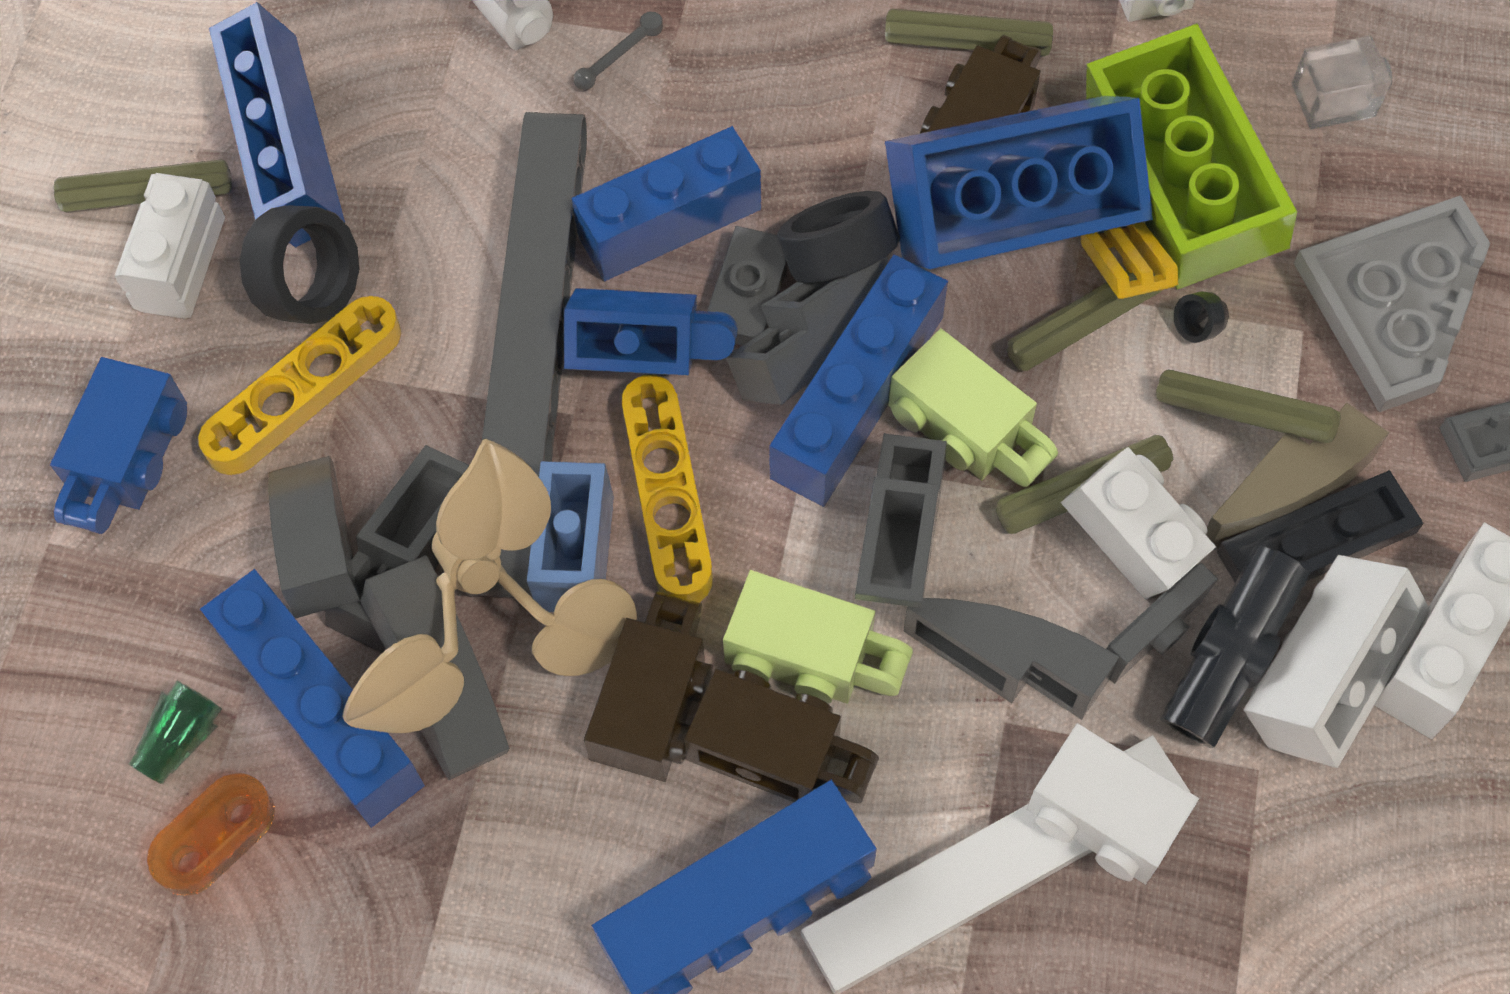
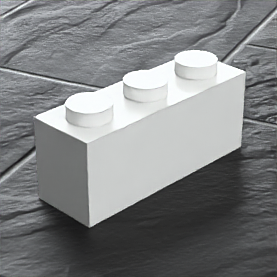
M1485 522L1459 554L1429 605L1430 610L1374 705L1430 739H1433L1456 715L1510 620V536Z
M1342 555L1336 557L1324 579L1316 585L1310 602L1294 628L1285 636L1281 649L1266 674L1253 688L1250 699L1244 708V712L1269 749L1338 768L1430 610L1408 568Z

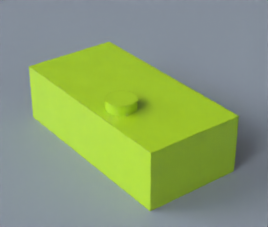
M1198 23L1087 63L1086 100L1101 96L1134 97L1140 100L1153 220L1144 221V223L1177 265V290L1290 249L1297 210Z

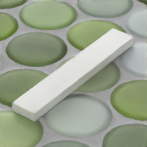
M1153 735L1123 751L1190 792ZM1027 804L801 929V936L832 992L840 994L1093 851L1074 839L1070 843H1066L1047 834L1035 822L1036 815L1027 810Z

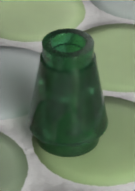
M177 680L168 693L161 691L135 749L136 753L130 760L129 765L152 780L164 784L169 775L173 774L219 727L214 721L223 708Z

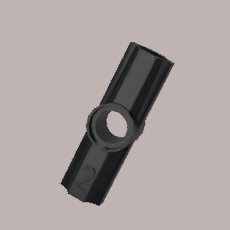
M1262 545L1254 548L1224 604L1216 606L1200 630L1190 652L1194 659L1166 705L1165 711L1160 718L1161 721L1185 737L1209 748H1215L1247 688L1251 689L1258 683L1278 649L1281 638L1277 636V633L1286 616L1293 608L1310 574L1309 571L1300 565V562L1280 551L1272 550Z

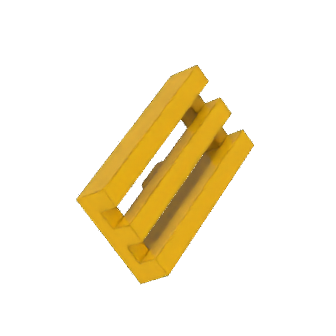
M1144 222L1127 225V228L1121 229V227L1104 230V233L1100 234L1095 232L1081 235L1082 247L1118 299L1168 289L1178 285L1176 263ZM1115 247L1123 258V265L1129 273H1134L1138 280L1129 281V276L1109 248Z

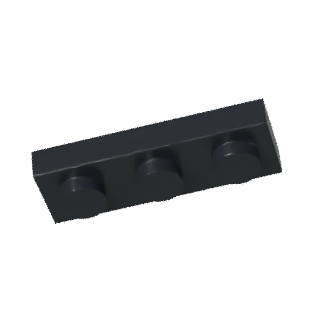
M1388 470L1221 542L1217 554L1234 583L1238 579L1252 551L1258 545L1280 551L1300 562V565L1310 572L1306 580L1309 581L1327 573L1338 555L1357 559L1417 534L1424 522L1391 471Z

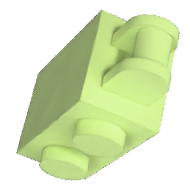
M942 328L891 376L888 406L891 407V411L897 421L909 431H920L929 439L947 441L946 461L959 470L965 471L968 469L981 481L996 467L1018 485L1028 487L1058 456V450L1050 438L1032 425L1037 403ZM1017 445L1026 450L1022 456L1013 451Z
M753 570L749 571L723 638L724 661L732 665L733 671L744 670L754 673L766 681L772 678L795 686L794 690L798 694H809L827 703H831L832 699L848 704L854 686L882 695H898L913 654V649L898 639L873 631L875 610ZM866 653L882 658L879 669L862 664Z

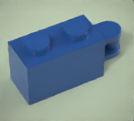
M575 288L564 308V369L689 376L693 359L722 360L727 358L734 349L738 327L736 321L726 313L696 311L697 295Z
M105 357L100 358L50 463L52 469L64 483L54 508V517L57 523L103 534L109 528L119 505L140 510L148 490H153L160 481L163 471V456L172 436H177L182 431L187 418V401L171 374ZM87 497L93 498L91 505L85 503Z

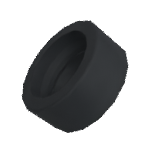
M878 191L848 193L825 200L791 217L780 227L777 233L791 275L796 281L805 283L830 281L866 269L886 258L897 248L900 241V235L886 196Z
M288 205L275 207L255 219L244 237L239 259L242 284L254 306L265 316L281 321L305 324L329 321L343 310L355 292L360 270L358 247L350 228L336 213L320 207ZM303 228L309 234L316 249L317 268L314 282L307 294L297 301L291 295L285 282L283 262L287 245L293 235Z

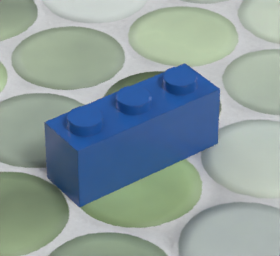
M731 126L571 198L578 238L605 282L760 211L761 170L734 127Z

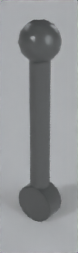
M656 12L644 13L640 19V26L590 68L578 69L573 78L577 88L581 90L591 89L595 85L596 77L646 35L656 36L660 34L663 29L661 15Z

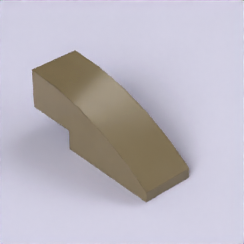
M1346 403L1339 411L1341 415L1340 425L1335 439L1330 443L1313 440L1309 445L1295 434L1285 433L1211 517L1207 525L1208 532L1206 536L1216 546L1213 550L1218 549L1221 542L1344 489L1373 460L1389 432Z

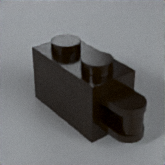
M1006 35L1001 36L993 51L977 45L966 65L957 63L953 68L945 88L944 95L947 98L941 108L936 106L930 108L921 127L920 134L1032 111L1035 105L1041 70L1036 69L1041 49L1027 46L1012 40L1011 37Z
M657 591L645 622L626 617L584 737L590 761L662 782H666L672 762L680 765L684 762L686 757L684 739L691 726L685 724L692 701L701 703L711 680L713 665L705 663L703 639L695 637L701 617L702 603ZM662 621L681 625L680 632L661 627Z
M715 669L684 739L687 761L792 802L797 801L832 779L845 801L862 803L877 766L879 756L862 745L840 737L842 716L832 713L833 708L827 702L809 694L799 693L793 698L770 689L771 685L768 681L748 671L735 670L732 675ZM831 758L848 763L843 777L826 771Z

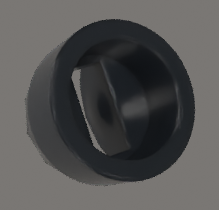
M1200 291L1188 294L1179 299L1175 306L1174 324L1178 333L1185 340L1193 343L1215 338L1226 328L1229 319L1228 307L1213 292ZM1208 317V322L1203 328L1199 323Z

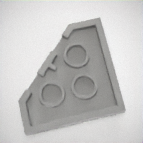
M1461 195L1299 250L1294 261L1295 267L1378 412L1433 394L1442 382L1449 362L1448 357L1454 340L1460 331L1473 294V286L1490 246L1488 238Z

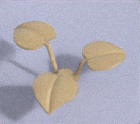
M488 439L482 440L471 464L450 489L438 512L436 534L432 540V551L445 571L436 579V583L442 591L443 647L440 648L433 637L418 634L404 638L385 650L366 670L346 702L342 717L351 727L387 733L420 731L440 721L455 706L464 687L462 672L455 664L450 662L458 653L455 606L456 589L470 594H481L487 592L499 582L536 620L546 625L532 643V654L543 668L557 675H583L611 663L626 617L637 620L636 607L631 596L621 585L613 581L591 579L575 585L561 596L553 614L542 608L507 574L501 565L499 557L501 549L521 550L532 545L547 526L551 513V501L546 487L534 470L522 458L500 444Z

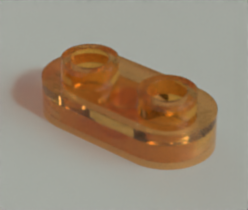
M235 773L219 778L155 836L147 854V865L150 874L162 887L176 895L189 896L204 891L268 832L275 815V805L272 796L259 780L250 775ZM245 804L251 805V813L245 821L241 823L231 822L232 813L237 807ZM192 852L199 853V861L195 868L188 872H180L179 864L182 858Z

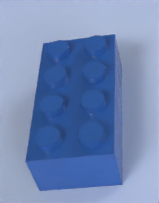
M1101 96L885 141L897 229L900 235L901 256L903 259L926 269H934L1153 220L1139 98Z

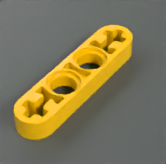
M376 296L360 297L351 302L211 416L201 427L198 436L199 447L211 467L219 473L227 475L241 474L249 470L387 356L397 346L401 337L400 324L390 302ZM366 321L374 325L381 322L382 329L377 333L370 329L362 331L361 325ZM346 338L350 346L355 344L357 352L351 354L342 339ZM335 354L342 359L340 367L329 376L320 377L309 372L311 363L320 355ZM286 392L294 396L292 407L284 414L271 416L262 412L264 401L272 394ZM253 415L256 423L262 430L256 433L253 425H248L245 418ZM229 436L233 440L239 439L241 445L238 449L231 451L228 447H221L219 442L224 437Z
M643 375L635 378L626 386L622 394V408L655 582L659 592L700 603L708 596L713 585L712 562L678 396L674 386L667 379L657 375ZM648 397L655 398V402L658 405L661 429L649 431L646 411L643 408V399ZM658 448L669 449L678 455L679 458L676 467L666 473L649 471L644 466V460L651 451ZM667 504H679L684 506L691 516L682 528L667 530L661 528L655 522L654 517L657 511ZM685 546L688 568L691 572L695 573L692 574V584L680 586L678 578L673 576L676 573L673 549Z

